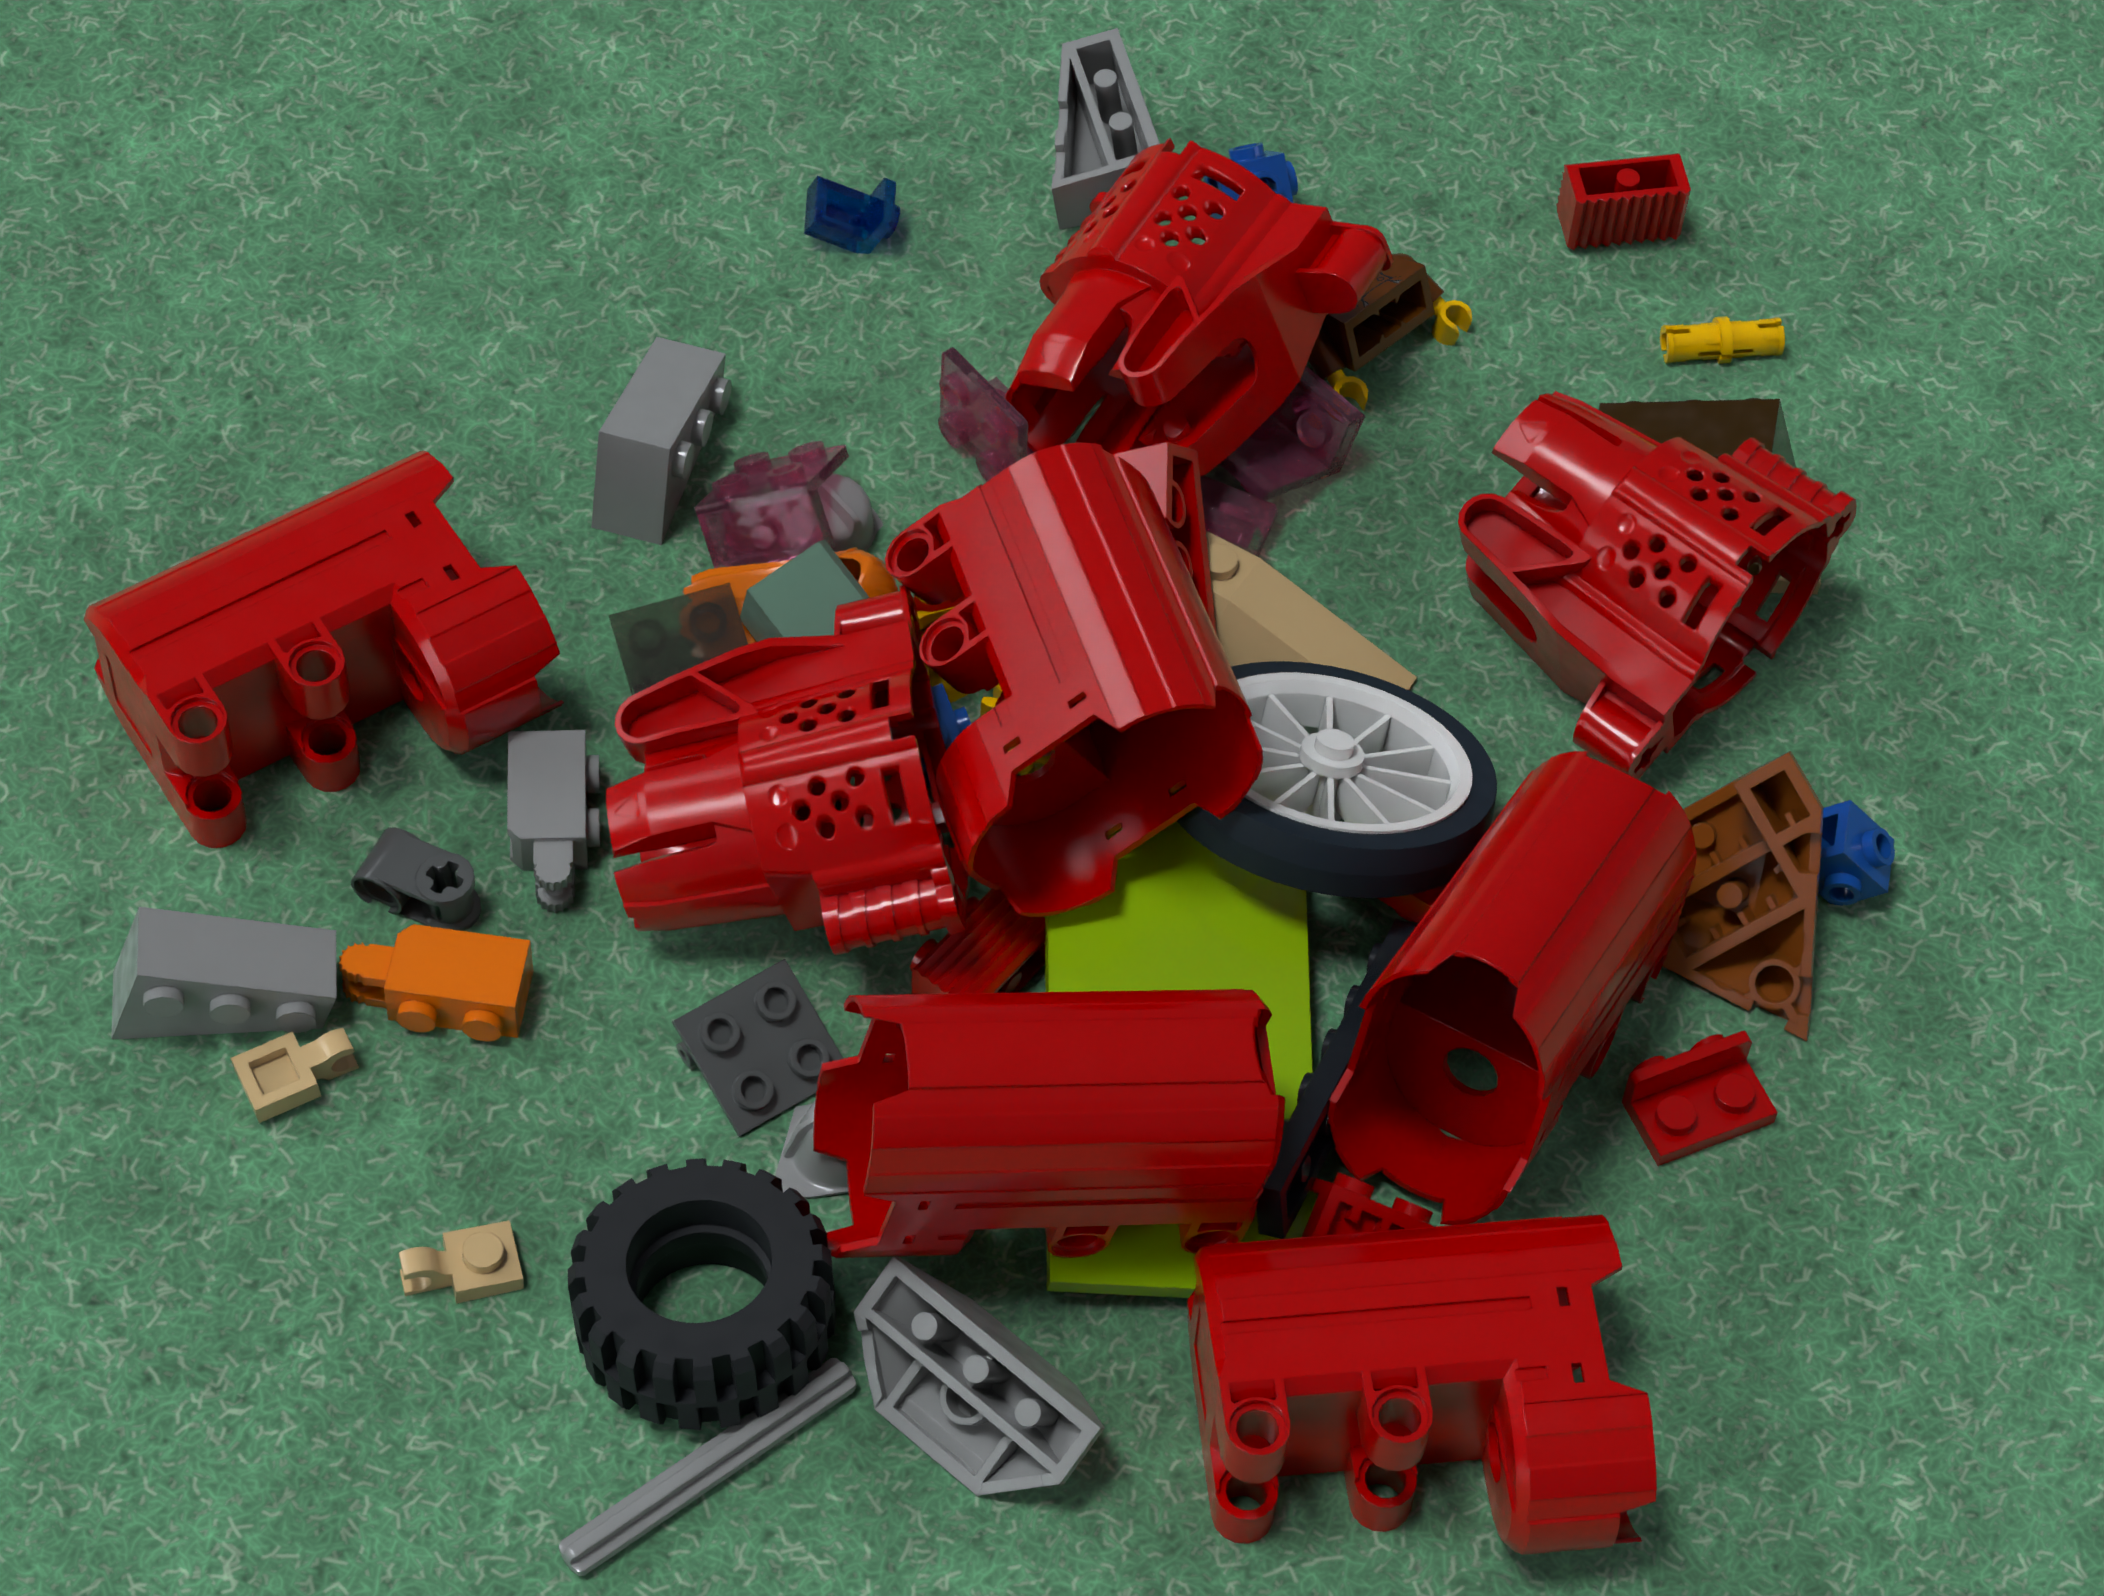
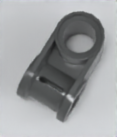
M388 827L384 830L351 880L354 892L363 901L370 903L372 899H375L390 906L389 913H399L425 926L465 931L478 921L481 914L480 897L473 889L475 886L474 870L469 861L459 854H454L431 845L406 830L396 827Z

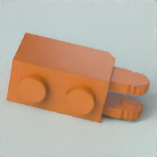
M413 924L397 934L394 947L377 944L365 946L363 942L362 944L354 943L353 946L348 945L346 950H342V956H339V968L342 971V986L346 998L349 997L351 1002L357 1001L358 1004L364 1002L367 1006L386 1008L388 1020L397 1021L399 1025L407 1030L424 1033L434 1030L435 1027L462 1030L472 1039L485 1042L495 1041L500 1036L518 1038L533 976L530 940Z

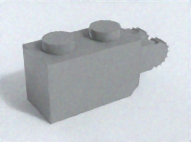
M585 730L508 731L507 831L510 837V860L523 871L534 870L537 904H541V909H547V912L554 911L555 914L557 911L563 912L565 908L569 909V904L573 903V897H575V869H588V847H600L599 808L588 809V793H600L599 755H587Z

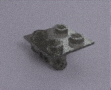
M730 583L609 615L631 695L735 648L748 645Z

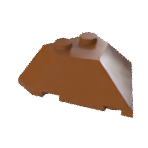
M1789 751L1683 808L1693 831L1697 862L1694 870V879L1688 894L1684 898L1686 901L1663 967L1748 1011L1751 1010L1754 1004L1788 1020L1784 1030L1807 1041L1810 1029L1824 807L1794 755Z

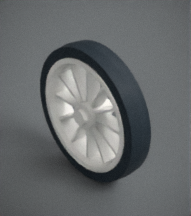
M1291 661L1256 662L1231 666L1252 713L1250 720L1263 750L1262 769L1258 779L1244 796L1242 802L1221 820L1198 806L1178 819L1177 822L1189 835L1219 857L1248 872L1276 883L1320 894L1353 898L1399 897L1425 892L1440 887L1451 880L1490 827L1497 794L1496 773L1491 759L1481 743L1463 724L1429 700L1405 688L1356 671L1328 665ZM1186 784L1174 793H1172V795L1176 794L1177 792L1185 788Z

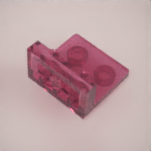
M954 347L944 351L941 355V379L939 381V429L945 440L952 447L960 448L963 446L976 459L979 472L988 482L1010 465L1034 453L1027 446L1028 422L1004 398L1008 388L997 377L988 382Z
M1306 366L1301 380L1283 404L1245 442L1224 459L1220 465L1234 476L1247 492L1261 500H1269L1339 473L1365 415Z
M814 441L793 448L788 452L787 456L770 459L768 452H758L735 461L733 464L735 469L727 476L713 482L711 485L713 490L694 507L714 568L791 560L822 540H826L830 547L834 549L836 545L818 488L849 457L846 445L825 448L822 441Z

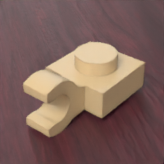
M344 1028L329 1031L301 1047L292 1031L231 1058L237 1077L259 1123L321 1097L317 1079L331 1080L359 1068L353 1056L354 1049Z
M510 1220L443 1233L444 1251H437L430 1247H414L399 1252L402 1268L400 1269V1276L405 1296L452 1286L457 1304L524 1289L522 1270Z

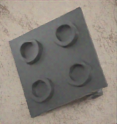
M786 959L781 960L672 1021L682 1039V1042L676 1045L681 1059L688 1067L695 1064L698 1066L739 1137L817 1092V1082L822 1063L843 1059Z

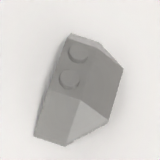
M892 1257L854 1310L857 1330L861 1331L864 1362L874 1409L976 1496L1065 1484L1105 1429L1076 1384L974 1300L900 1257Z

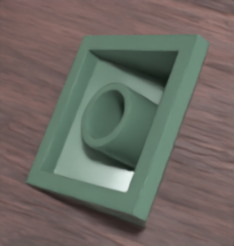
M822 540L747 589L739 619L756 641L778 637L834 635L837 605L870 597L826 540Z

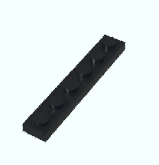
M1395 919L1383 944L1378 942L1374 944L1368 958L1367 974L1360 986L1353 985L1345 1002L1344 1017L1337 1029H1329L1324 1038L1321 1061L1314 1073L1307 1072L1304 1075L1298 1091L1297 1106L1290 1118L1284 1117L1282 1141L1276 1165L1264 1185L1263 1193L1257 1202L1258 1234L1285 1239L1334 1144L1331 1127L1328 1123L1329 1099L1348 1067L1365 1013V1009L1359 1007V1005L1417 926L1416 923Z

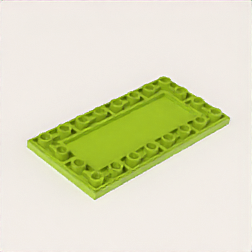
M1175 821L1118 860L1115 892L1089 906H1083L1058 915L1045 916V992L1253 990L1265 1002L1272 1013L1266 1025L1276 1095L1285 1097L1284 1117H1291L1297 1106L1301 1081L1307 1072L1313 1073L1306 891L1276 883L1237 867L1204 847ZM1123 828L1119 829L1118 831L1110 835L1109 839L1121 830H1123ZM1309 1191L1285 1239L1302 1237L1317 1200L1316 1193ZM1256 1210L1254 1220L1241 1242L1279 1239L1258 1234ZM1178 1224L1119 1225L1109 1245L1104 1250L1093 1255L1062 1258L1048 1252L1047 1246V1291L1189 1298L1196 1287L1193 1261L1195 1254L1181 1248Z

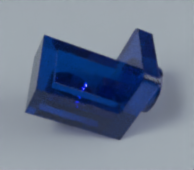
M817 176L807 188L804 234L854 253L870 254L881 239L890 238L897 227L900 207L895 205L896 181L883 178L871 195Z

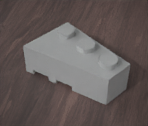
M1118 28L1062 44L1058 93L1059 119L1058 130H1056L1055 134L1056 161L1051 188L1059 229L1081 226L1083 220L1092 214L1089 205L1099 192H1108L1139 152L1150 146L1160 144Z
M656 337L599 430L591 528L662 545L700 450L707 444L715 414L723 415L729 402L732 383L730 379L724 378L725 353Z
M138 907L113 971L111 1039L282 1030L301 1033L311 1029L323 1028L337 998L336 930Z

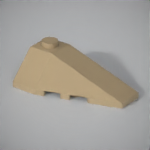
M1206 531L1216 634L1230 666L1269 661L1314 663L1367 674L1409 691L1417 681V677L1264 560Z

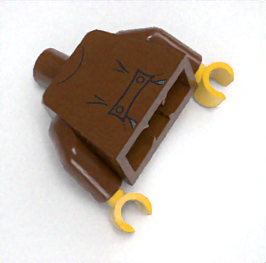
M1392 254L1394 262L1390 269L1380 272L1353 310L1341 314L1328 313L1324 319L1308 362L1321 382L1328 380L1333 392L1330 399V410L1339 419L1347 420L1349 415V409L1346 401L1342 399L1343 397L1355 399L1363 411L1368 400L1366 383L1357 377L1346 376L1343 372L1346 367L1356 372L1433 315L1436 316V319L1432 326V335L1439 343L1444 345H1455L1459 337L1457 326L1467 333L1471 325L1472 311L1470 307L1462 301L1451 300L1446 302L1441 297L1445 291L1427 274L1425 265L1416 262L1407 254Z

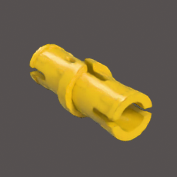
M1727 316L1715 317L1711 323L1661 326L1660 345L1662 351H1667L1666 354H1663L1665 364L1688 360L1717 359L1718 364L1731 363L1732 358L1781 356L1785 347L1784 326H1781L1782 320L1779 317L1751 321H1730Z

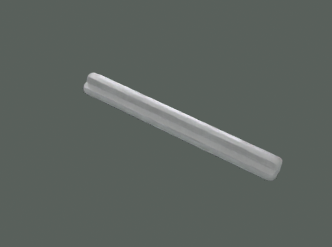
M830 1358L820 1368L808 1373L809 1383L796 1396L793 1394L788 1396L785 1392L778 1395L779 1408L762 1417H757L755 1411H752L741 1419V1424L728 1427L564 1538L558 1548L565 1564L578 1576H585L851 1395L857 1387L850 1369L837 1358Z

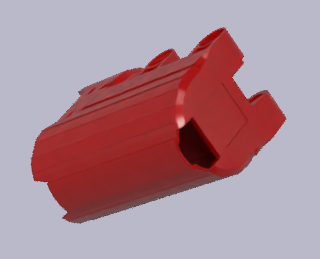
M1068 443L1049 447L1020 459L985 484H980L965 496L937 506L893 539L885 557L886 569L917 598L926 604L936 605L947 600L954 602L962 595L965 597L964 601L935 620L927 628L919 646L920 658L955 690L963 694H974L982 689L988 692L998 684L1002 690L995 707L965 728L948 747L940 760L935 783L939 794L938 803L962 866L969 876L982 885L994 890L1001 889L1018 915L1029 917L1053 916L1100 901L1115 892L1119 859L1197 806L1221 820L1242 802L1244 796L1258 779L1263 764V750L1250 720L1252 713L1147 479L1134 466L1119 456L1112 455L1103 450L1100 444ZM1051 755L1048 762L1040 769L1030 774L1016 776V774L1041 757ZM1186 784V787H1185V788H1183L1182 790H1180V791L1177 792L1176 794L1172 795V793H1174L1175 791H1177L1178 789H1180L1182 786H1184V785ZM1123 828V830H1121L1120 832H1118L1117 834H1115L1113 837H1111V838L1109 839V836H1110V835H1112L1113 833H1115V832L1118 831L1119 829Z
M427 451L416 452L91 604L86 609L83 620L95 638L99 659L94 669L103 690L124 730L147 764L164 795L190 835L199 844L208 848H223L239 840L246 830L247 818L238 780L290 755L306 781L313 788L323 792H336L349 787L359 776L361 766L353 724L401 700H404L422 728L437 745L460 755L562 706L564 703L562 700L557 701L547 696L538 687L535 675L560 654L548 620L532 589L517 565L480 568L435 505L453 484L454 477H452L441 462ZM330 752L335 753L332 755H323ZM214 808H223L215 812L208 811Z
M1573 751L1553 756L1531 771L1360 1003L1359 1007L1365 1009V1013L1348 1067L1329 1099L1328 1123L1331 1127L1332 1137L1336 1146L1335 1149L1349 1172L1356 1179L1364 1181L1383 1170L1382 1173L1404 1189L1425 1199L1438 1203L1443 1202L1440 1224L1461 1225L1474 1223L1493 1210H1497L1503 1204L1558 1122L1563 1108L1562 1103L1577 1077L1581 1075L1590 1080L1598 1071L1612 1044L1628 1001L1631 999L1641 1004L1645 999L1642 996L1650 977L1657 979L1675 935L1679 917L1686 901L1684 898L1688 894L1694 879L1697 851L1693 831L1685 811L1672 793L1668 790L1664 794L1618 769L1590 758L1591 754L1589 751ZM1456 1048H1468L1479 1052L1494 1066L1498 1076L1497 1087L1490 1090H1475L1458 1081L1450 1071L1447 1063L1448 1052ZM1440 1129L1460 1138V1140L1447 1136Z
M1253 990L849 995L844 1003L845 1011L861 1014L864 1018L872 1020L857 1056L822 1063L817 1082L813 1122V1151L847 1162V1186L852 1226L827 1232L828 1249L831 1250L832 1257L867 1258L957 1255L970 1241L975 1229L1045 1228L1048 1252L1062 1258L1085 1257L1104 1250L1109 1245L1119 1225L1178 1224L1181 1248L1193 1254H1196L1201 1247L1214 1246L1215 1244L1239 1243L1242 1241L1254 1220L1257 1202L1278 1159L1285 1111V1097L1276 1095L1266 1025L1272 1013L1265 1002Z
M1602 1214L1215 1244L1214 1246L1201 1247L1193 1257L1196 1287L1195 1291L1187 1299L1190 1358L1211 1517L1215 1529L1224 1538L1234 1543L1248 1544L1259 1541L1268 1534L1274 1520L1278 1498V1477L1344 1471L1349 1507L1353 1517L1362 1526L1372 1531L1386 1532L1396 1529L1403 1524L1411 1511L1417 1483L1416 1465L1481 1459L1488 1499L1496 1529L1501 1540L1514 1552L1526 1555L1612 1547L1613 1544L1642 1542L1641 1537L1635 1532L1629 1520L1627 1511L1656 1501L1657 1472L1653 1423L1648 1393L1609 1379L1592 1287L1622 1270V1263L1609 1222ZM1580 1367L1583 1382L1575 1383L1573 1371ZM1375 1484L1387 1485L1393 1488L1398 1495L1391 1498H1381L1373 1494L1368 1487ZM1237 1496H1248L1256 1500L1260 1507L1252 1510H1241L1235 1507L1229 1500Z

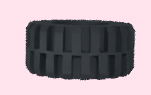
M705 1158L687 1159L686 1167L669 1170L667 1164L649 1169L646 1171L647 1179L637 1184L632 1178L612 1191L613 1202L610 1205L604 1201L597 1204L586 1218L588 1231L582 1230L577 1234L571 1249L573 1264L568 1268V1290L579 1352L584 1354L586 1369L595 1383L604 1387L607 1385L608 1397L623 1409L630 1410L635 1404L639 1405L640 1418L659 1425H664L666 1418L678 1420L679 1429L701 1430L702 1422L720 1421L721 1428L741 1424L740 1416L755 1411L757 1417H762L779 1408L778 1395L782 1392H785L788 1396L792 1394L796 1396L809 1383L808 1369L813 1371L821 1367L829 1352L828 1339L834 1335L836 1324L831 1250L828 1249L825 1228L820 1218L810 1213L809 1202L797 1190L790 1187L783 1192L782 1179L759 1169L756 1175L747 1173L746 1164L723 1160L722 1166H707ZM716 1264L734 1267L750 1274L764 1285L757 1297L746 1307L728 1317L711 1322L686 1323L674 1321L656 1314L642 1303L649 1291L663 1278L675 1271L695 1265Z

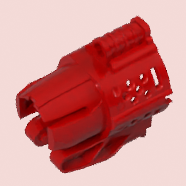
M1168 138L1165 143L1150 146L1139 152L1131 160L1108 192H1099L1089 205L1092 214L1083 220L1080 230L1075 232L1068 240L1067 247L1063 248L1056 255L1055 263L1047 267L1041 275L1039 281L1041 290L1055 306L1032 336L1026 353L1003 399V413L1008 414L1013 423L1012 431L1020 441H1024L1031 450L1037 452L1049 447L1066 444L1094 409L1100 405L1083 428L1075 443L1100 444L1103 450L1110 454L1170 442L1198 452L1201 477L1209 473L1232 454L1283 404L1301 380L1326 315L1328 313H1347L1353 310L1380 272L1390 269L1394 261L1384 235L1372 226L1333 221L1327 207L1291 203L1284 196L1276 194L1266 183L1243 166L1221 154L1201 148L1192 140L1189 141L1181 154L1172 152L1175 146L1171 138ZM1204 176H1207L1230 188L1240 196L1236 201L1226 193L1201 180ZM1183 196H1187V197H1188V198L1185 199V200H1178L1180 197H1183ZM1216 213L1222 215L1223 217L1221 219H1216L1211 217L1210 215ZM1186 216H1195V217H1196V219L1191 220V221H1190V220H1185L1184 218H1185ZM1163 221H1171L1168 225H1159ZM1194 238H1200L1204 240L1205 243L1199 245L1193 243L1192 240ZM1170 240L1179 242L1176 246L1166 245V242Z
M1555 391L1553 394L1545 393L1539 395L1538 400L1535 399L1506 429L1491 452L1524 476L1505 498L1497 494H1480L1468 500L1459 512L1458 526L1464 551L1468 554L1465 569L1472 597L1564 693L1586 704L1574 730V744L1584 751H1589L1600 762L1639 780L1661 752L1664 751L1667 754L1694 721L1700 719L1704 714L1711 713L1724 706L1757 676V672L1746 666L1743 660L1754 648L1771 660L1773 659L1777 649L1795 625L1812 596L1822 572L1827 567L1831 555L1839 543V539L1854 521L1857 506L1855 498L1844 491H1840L1838 494L1833 493L1825 483L1813 480L1807 476L1805 470L1793 467L1786 462L1785 457L1780 454H1773L1765 448L1762 442L1754 437L1744 441L1732 455L1724 453L1715 458L1682 437H1675L1661 444L1585 402ZM1753 563H1759L1762 566L1759 574L1753 576L1748 573V569ZM1782 576L1790 584L1766 622L1757 614L1775 587L1779 577ZM1741 599V604L1738 607H1736V605ZM1713 667L1723 673L1716 680L1701 689L1693 686L1696 681L1701 679Z
M900 585V591L837 605L834 635L767 638L744 645L670 676L628 697L620 705L615 715L617 734L629 755L637 762L645 764L644 773L606 789V808L613 857L617 858L640 852L641 863L614 872L623 907L628 918H634V927L637 931H670L785 914L794 931L824 926L830 948L835 956L849 953L853 948L867 946V948L875 947L877 943L884 941H902L904 937L915 934L925 936L930 934V931L947 928L950 935L967 931L965 912L970 890V876L962 866L956 848H949V845H945L943 833L949 832V829L938 803L939 794L935 781L940 760L947 749L935 707L930 670L920 658L919 646L922 636L917 608L911 592L906 586ZM922 757H924L934 799L933 803H930L921 763ZM892 775L890 780L885 781V776ZM852 777L855 778L854 786L850 784ZM836 801L842 805L840 811L835 808ZM894 808L902 811L901 816L896 820L892 811ZM863 817L864 823L860 826V820Z

